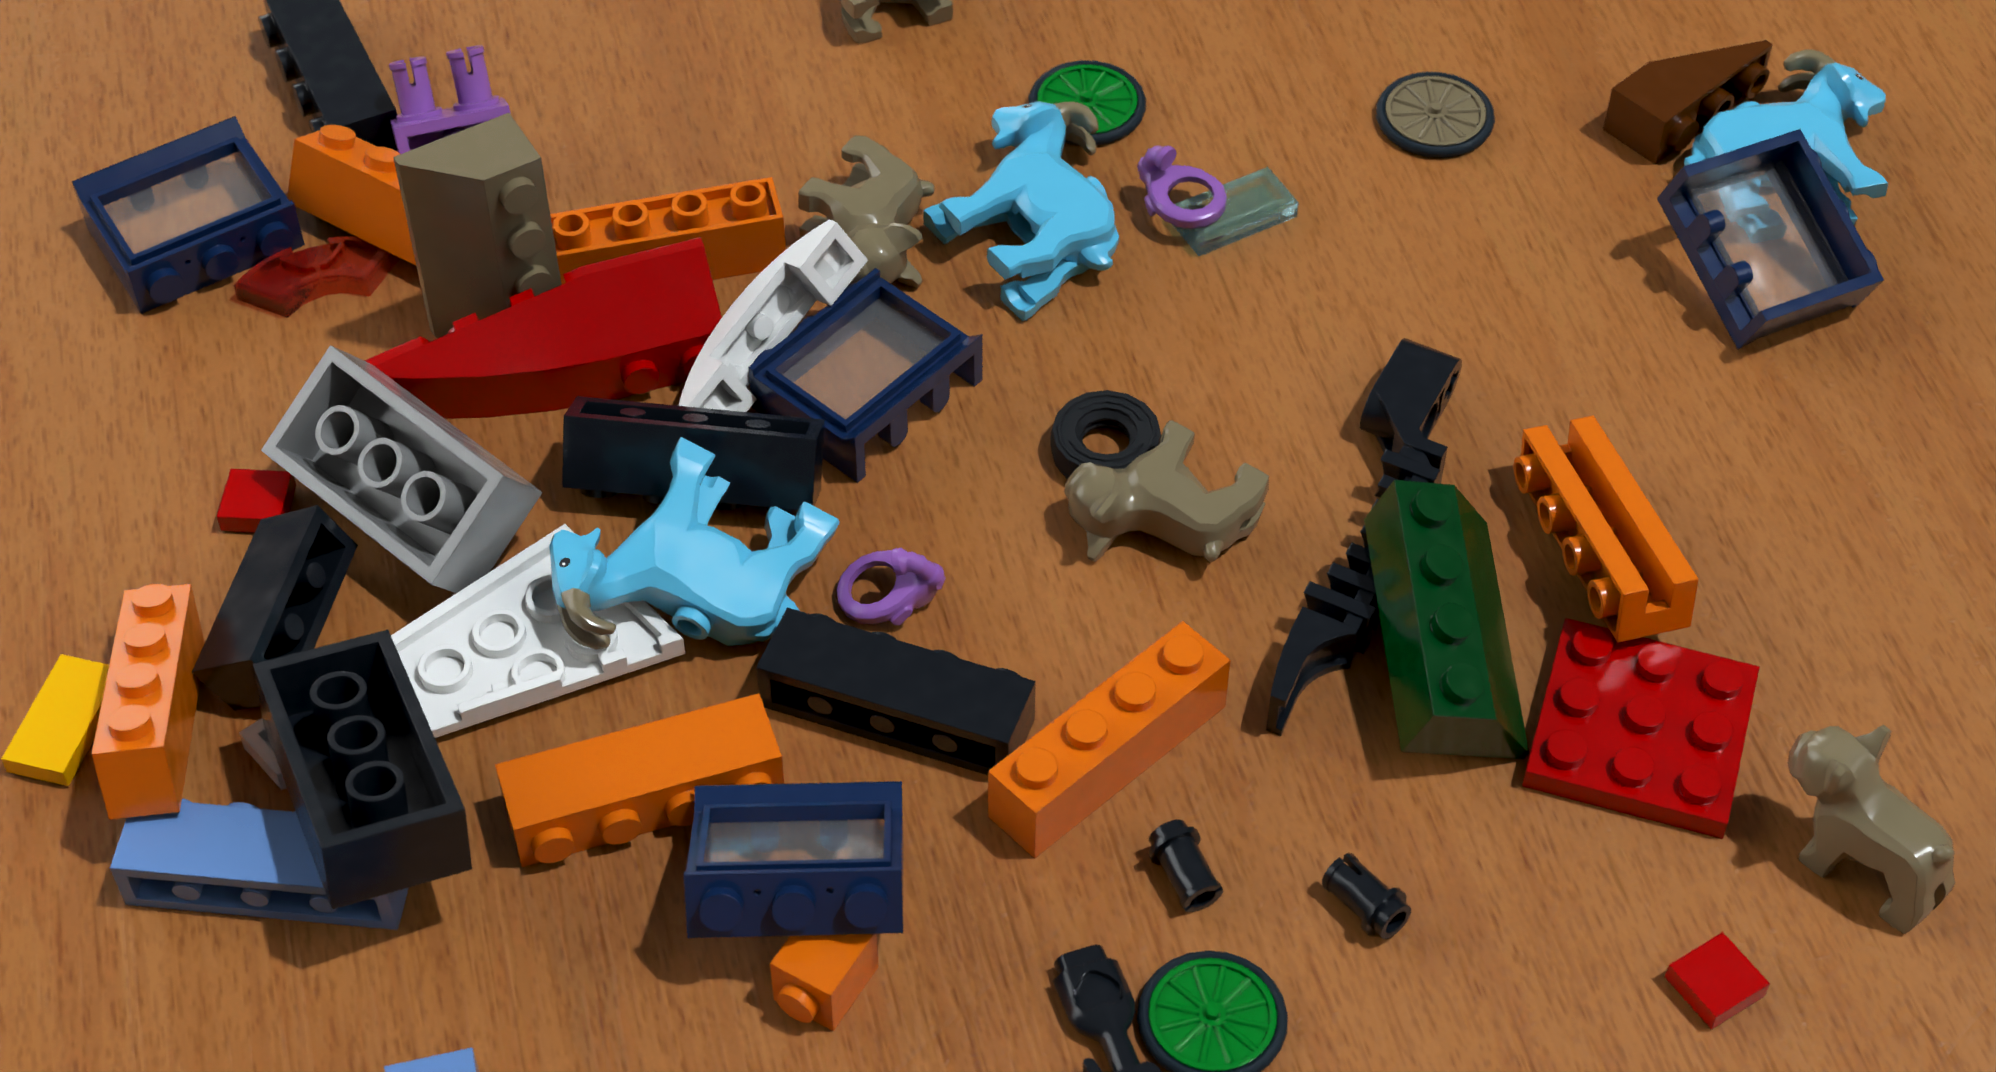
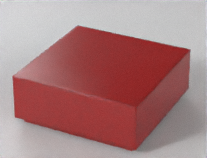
M230 469L217 514L221 531L255 532L261 519L288 513L296 489L294 476L287 471Z
M1723 932L1669 964L1665 974L1667 981L1711 1030L1765 997L1770 985L1768 980Z

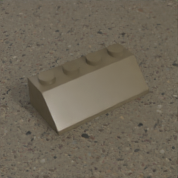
M510 113L393 157L429 327L435 337L440 338L447 335L448 331L454 327L452 322L472 313H476L481 320L511 307L509 297L532 288L535 295H539L562 285L542 159Z

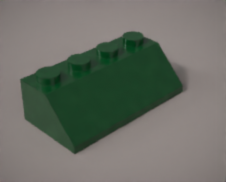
M1394 480L1366 516L1364 522L1401 752L1525 759L1529 755V748L1487 522L1455 485Z

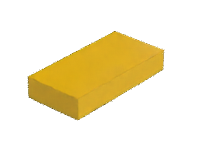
M60 654L1 758L8 773L64 786L70 785L95 739L109 664Z

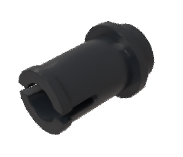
M1172 820L1156 828L1149 836V843L1151 844L1148 852L1152 863L1162 865L1180 898V904L1186 912H1196L1216 902L1221 897L1223 888L1215 879L1198 847L1201 840L1198 830L1194 827H1188L1183 820Z
M1352 853L1344 854L1343 860L1340 857L1337 858L1323 876L1322 886L1328 892H1332L1362 919L1361 928L1368 935L1378 934L1381 938L1388 939L1403 928L1411 915V907L1406 904V894L1400 888L1394 887L1389 889L1363 866Z

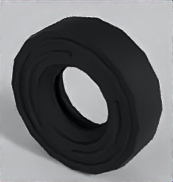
M1110 390L1087 392L1069 400L1057 413L1050 435V445L1056 467L1068 479L1074 469L1087 462L1113 469H1125L1139 455L1154 449L1160 444L1161 432L1157 416L1144 402L1126 393ZM1111 428L1125 433L1130 443L1125 450L1119 453L1101 454L1087 449L1082 439L1087 432L1093 429Z

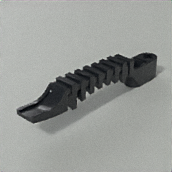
M1403 338L1396 347L1369 394L1360 421V429L1374 434L1384 451L1380 459L1384 475L1378 483L1379 488L1374 496L1381 498L1394 480L1441 484L1448 447L1429 440L1428 437L1456 387L1462 367V360L1460 358ZM1378 498L1376 499V501H1375V503L1373 504L1372 508H1373V507L1375 506V504L1378 502V500H1379ZM1365 524L1360 531L1364 547L1352 542L1346 552L1349 568L1333 562L1328 570L1327 575L1331 589L1310 581L1303 592L1307 601V608L1302 607L1283 647L1272 685L1266 730L1282 736L1302 691L1320 676L1337 670L1350 669L1356 653L1364 654L1370 644L1372 630H1376L1380 622Z

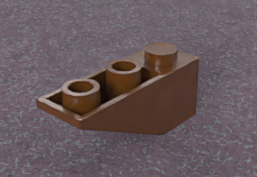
M1764 40L1646 63L1612 88L1603 130L1652 163L1657 164L1674 150L1681 151L1686 148L1695 135L1703 130L1704 126L1718 112L1731 110L1732 107L1744 98H1753L1763 89L1770 74L1767 64L1773 44Z

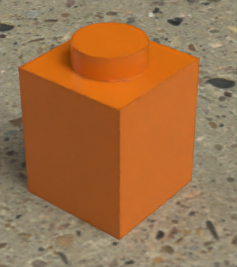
M877 934L789 936L770 963L774 1000L777 1001L780 1008L795 1020L803 1023H810L813 1020L834 1031L879 967Z

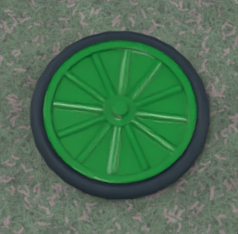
M1079 60L1055 66L1039 77L1033 84L1029 94V103L1038 101L1051 104L1078 102L1087 106L1098 120L1099 128L1095 133L1091 134L1096 146L1120 140L1134 131L1141 123L1146 111V97L1142 86L1137 80L1122 68L1100 61ZM1065 140V142H1064V143H1069V144H1073V145H1078V146H1080L1079 144H1076V143H1074V142H1072V141H1069V140Z
M1207 950L1179 956L1156 970L1145 984L1139 998L1137 1023L1141 1039L1149 1054L1169 1072H1261L1271 1064L1282 1048L1287 1035L1288 1014L1284 998L1277 985L1260 967L1240 956L1227 952Z

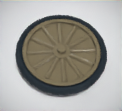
M1420 72L1401 77L1387 86L1381 93L1376 105L1378 124L1390 141L1408 152L1431 158L1455 157L1473 151L1490 136L1495 123L1492 104L1480 88L1468 80L1443 72Z

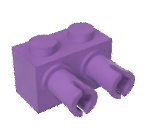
M482 45L466 47L471 71L467 72L461 48L446 52L458 102L453 104L452 108L447 109L435 107L426 66V57L409 58L414 77L413 83L409 82L404 59L389 63L401 114H398L396 119L390 120L397 152L400 154L510 113L509 105L505 99L492 95L483 54L484 47Z

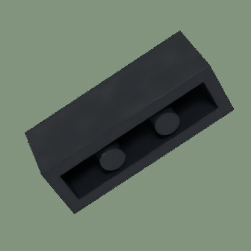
M318 505L260 520L192 670V673L234 711L260 706L253 664L315 648L358 545Z

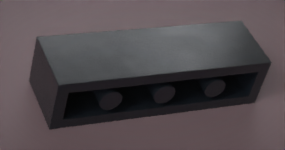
M263 0L267 14L258 16L261 31L269 48L279 47V49L275 50L277 63L285 82L293 80L296 82V84H292V90L302 117L312 115L314 118L309 120L311 132L319 131L321 127L326 125H340L353 130L356 137L368 143L397 151L390 122L391 119H396V108L340 0Z
M577 396L564 414L562 487L580 489L583 495L592 498H609L618 493L642 495V498L647 502L661 504L673 478L670 466L671 456L680 437H683L715 454V458L706 472V476H719L730 482L728 489L715 509L733 510L741 507V505L766 507L768 511L770 507L776 506L795 516L803 502L815 506L821 491L825 420Z
M788 607L756 667L759 693L764 707L984 775H988V771L1025 743L1035 720L1036 681L1021 677L1018 673L1009 669H993L960 659L945 650H929L899 641L884 632L865 631L838 623L823 614H808Z

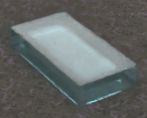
M1266 167L1223 184L1227 194L1225 212L1217 222L1207 227L1196 229L1173 226L1198 256H1202L1297 217L1299 202L1274 173ZM1208 190L1175 205L1183 209H1201L1209 205L1213 200V195Z

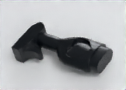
M1091 945L1058 957L1054 962L1058 976L1053 980V984L1066 1015L1079 1033L1100 1043L1112 1071L1161 1072L1160 1068L1154 1063L1148 1061L1139 1062L1129 1039L1128 1029L1135 1015V1001L1118 961L1107 958L1101 945ZM1092 1058L1083 1060V1072H1102Z

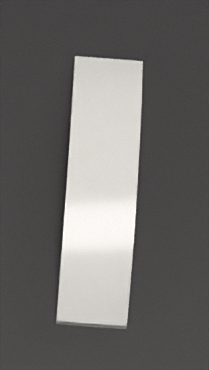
M829 219L811 230L781 253L746 287L706 340L689 372L678 406L739 412L748 411L757 399L747 389L750 384L748 367L753 364L759 354L767 349H772L789 336L817 300L832 306L868 261L837 222Z

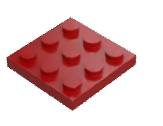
M1565 618L1522 787L1723 839L1729 821L1760 666L1644 637L1617 643L1609 628Z

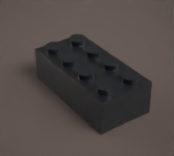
M389 630L253 664L263 724L331 909L472 870L465 807Z

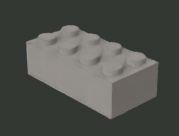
M331 345L261 449L263 453L431 585L454 593H458L491 571L543 493L374 365Z

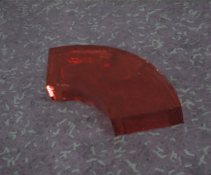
M356 236L327 238L329 244L310 247L294 253L292 248L289 247L266 258L245 273L234 284L237 300L288 318L304 304L325 295L353 293L371 296L401 258Z

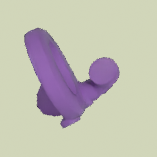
M1157 145L1149 148L1137 165L1140 179L1145 183L1147 190L1144 200L1148 214L1150 216L1157 214L1172 225L1188 229L1207 227L1217 222L1225 212L1227 194L1224 186L1214 176L1201 169L1191 166L1171 165L1176 157V150L1173 147ZM1195 182L1206 186L1211 191L1213 200L1209 205L1201 209L1190 210L1175 205L1170 200L1168 194L1179 183Z
M903 548L876 551L864 555L850 564L840 576L836 589L839 607L849 619L860 624H878L890 621L894 625H900L912 614L913 609L922 608L935 597L937 591L942 589L946 579L943 567L927 560L923 555L907 552ZM874 566H888L892 568L896 574V582L894 588L886 597L871 604H861L853 600L851 589L853 582L859 574Z

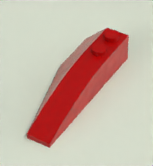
M701 237L578 267L563 274L566 283L535 295L532 288L509 297L512 306L481 320L476 313H472L452 322L454 327L448 331L447 335L433 341L419 336L364 361L374 365L444 419L487 418L555 411L569 408L577 396L616 400L686 382L698 354L722 316L704 244Z

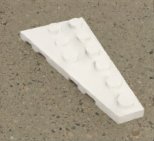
M566 524L560 526L391 635L435 738L685 654L683 637L645 601L624 602L601 611L593 612L596 616L610 621L617 627L613 634L607 635L611 638L608 648L597 650L578 644L564 629L553 594L549 550L551 539L555 533L561 530L574 533ZM261 718L239 732L244 749L282 790L287 787L266 733L263 719Z

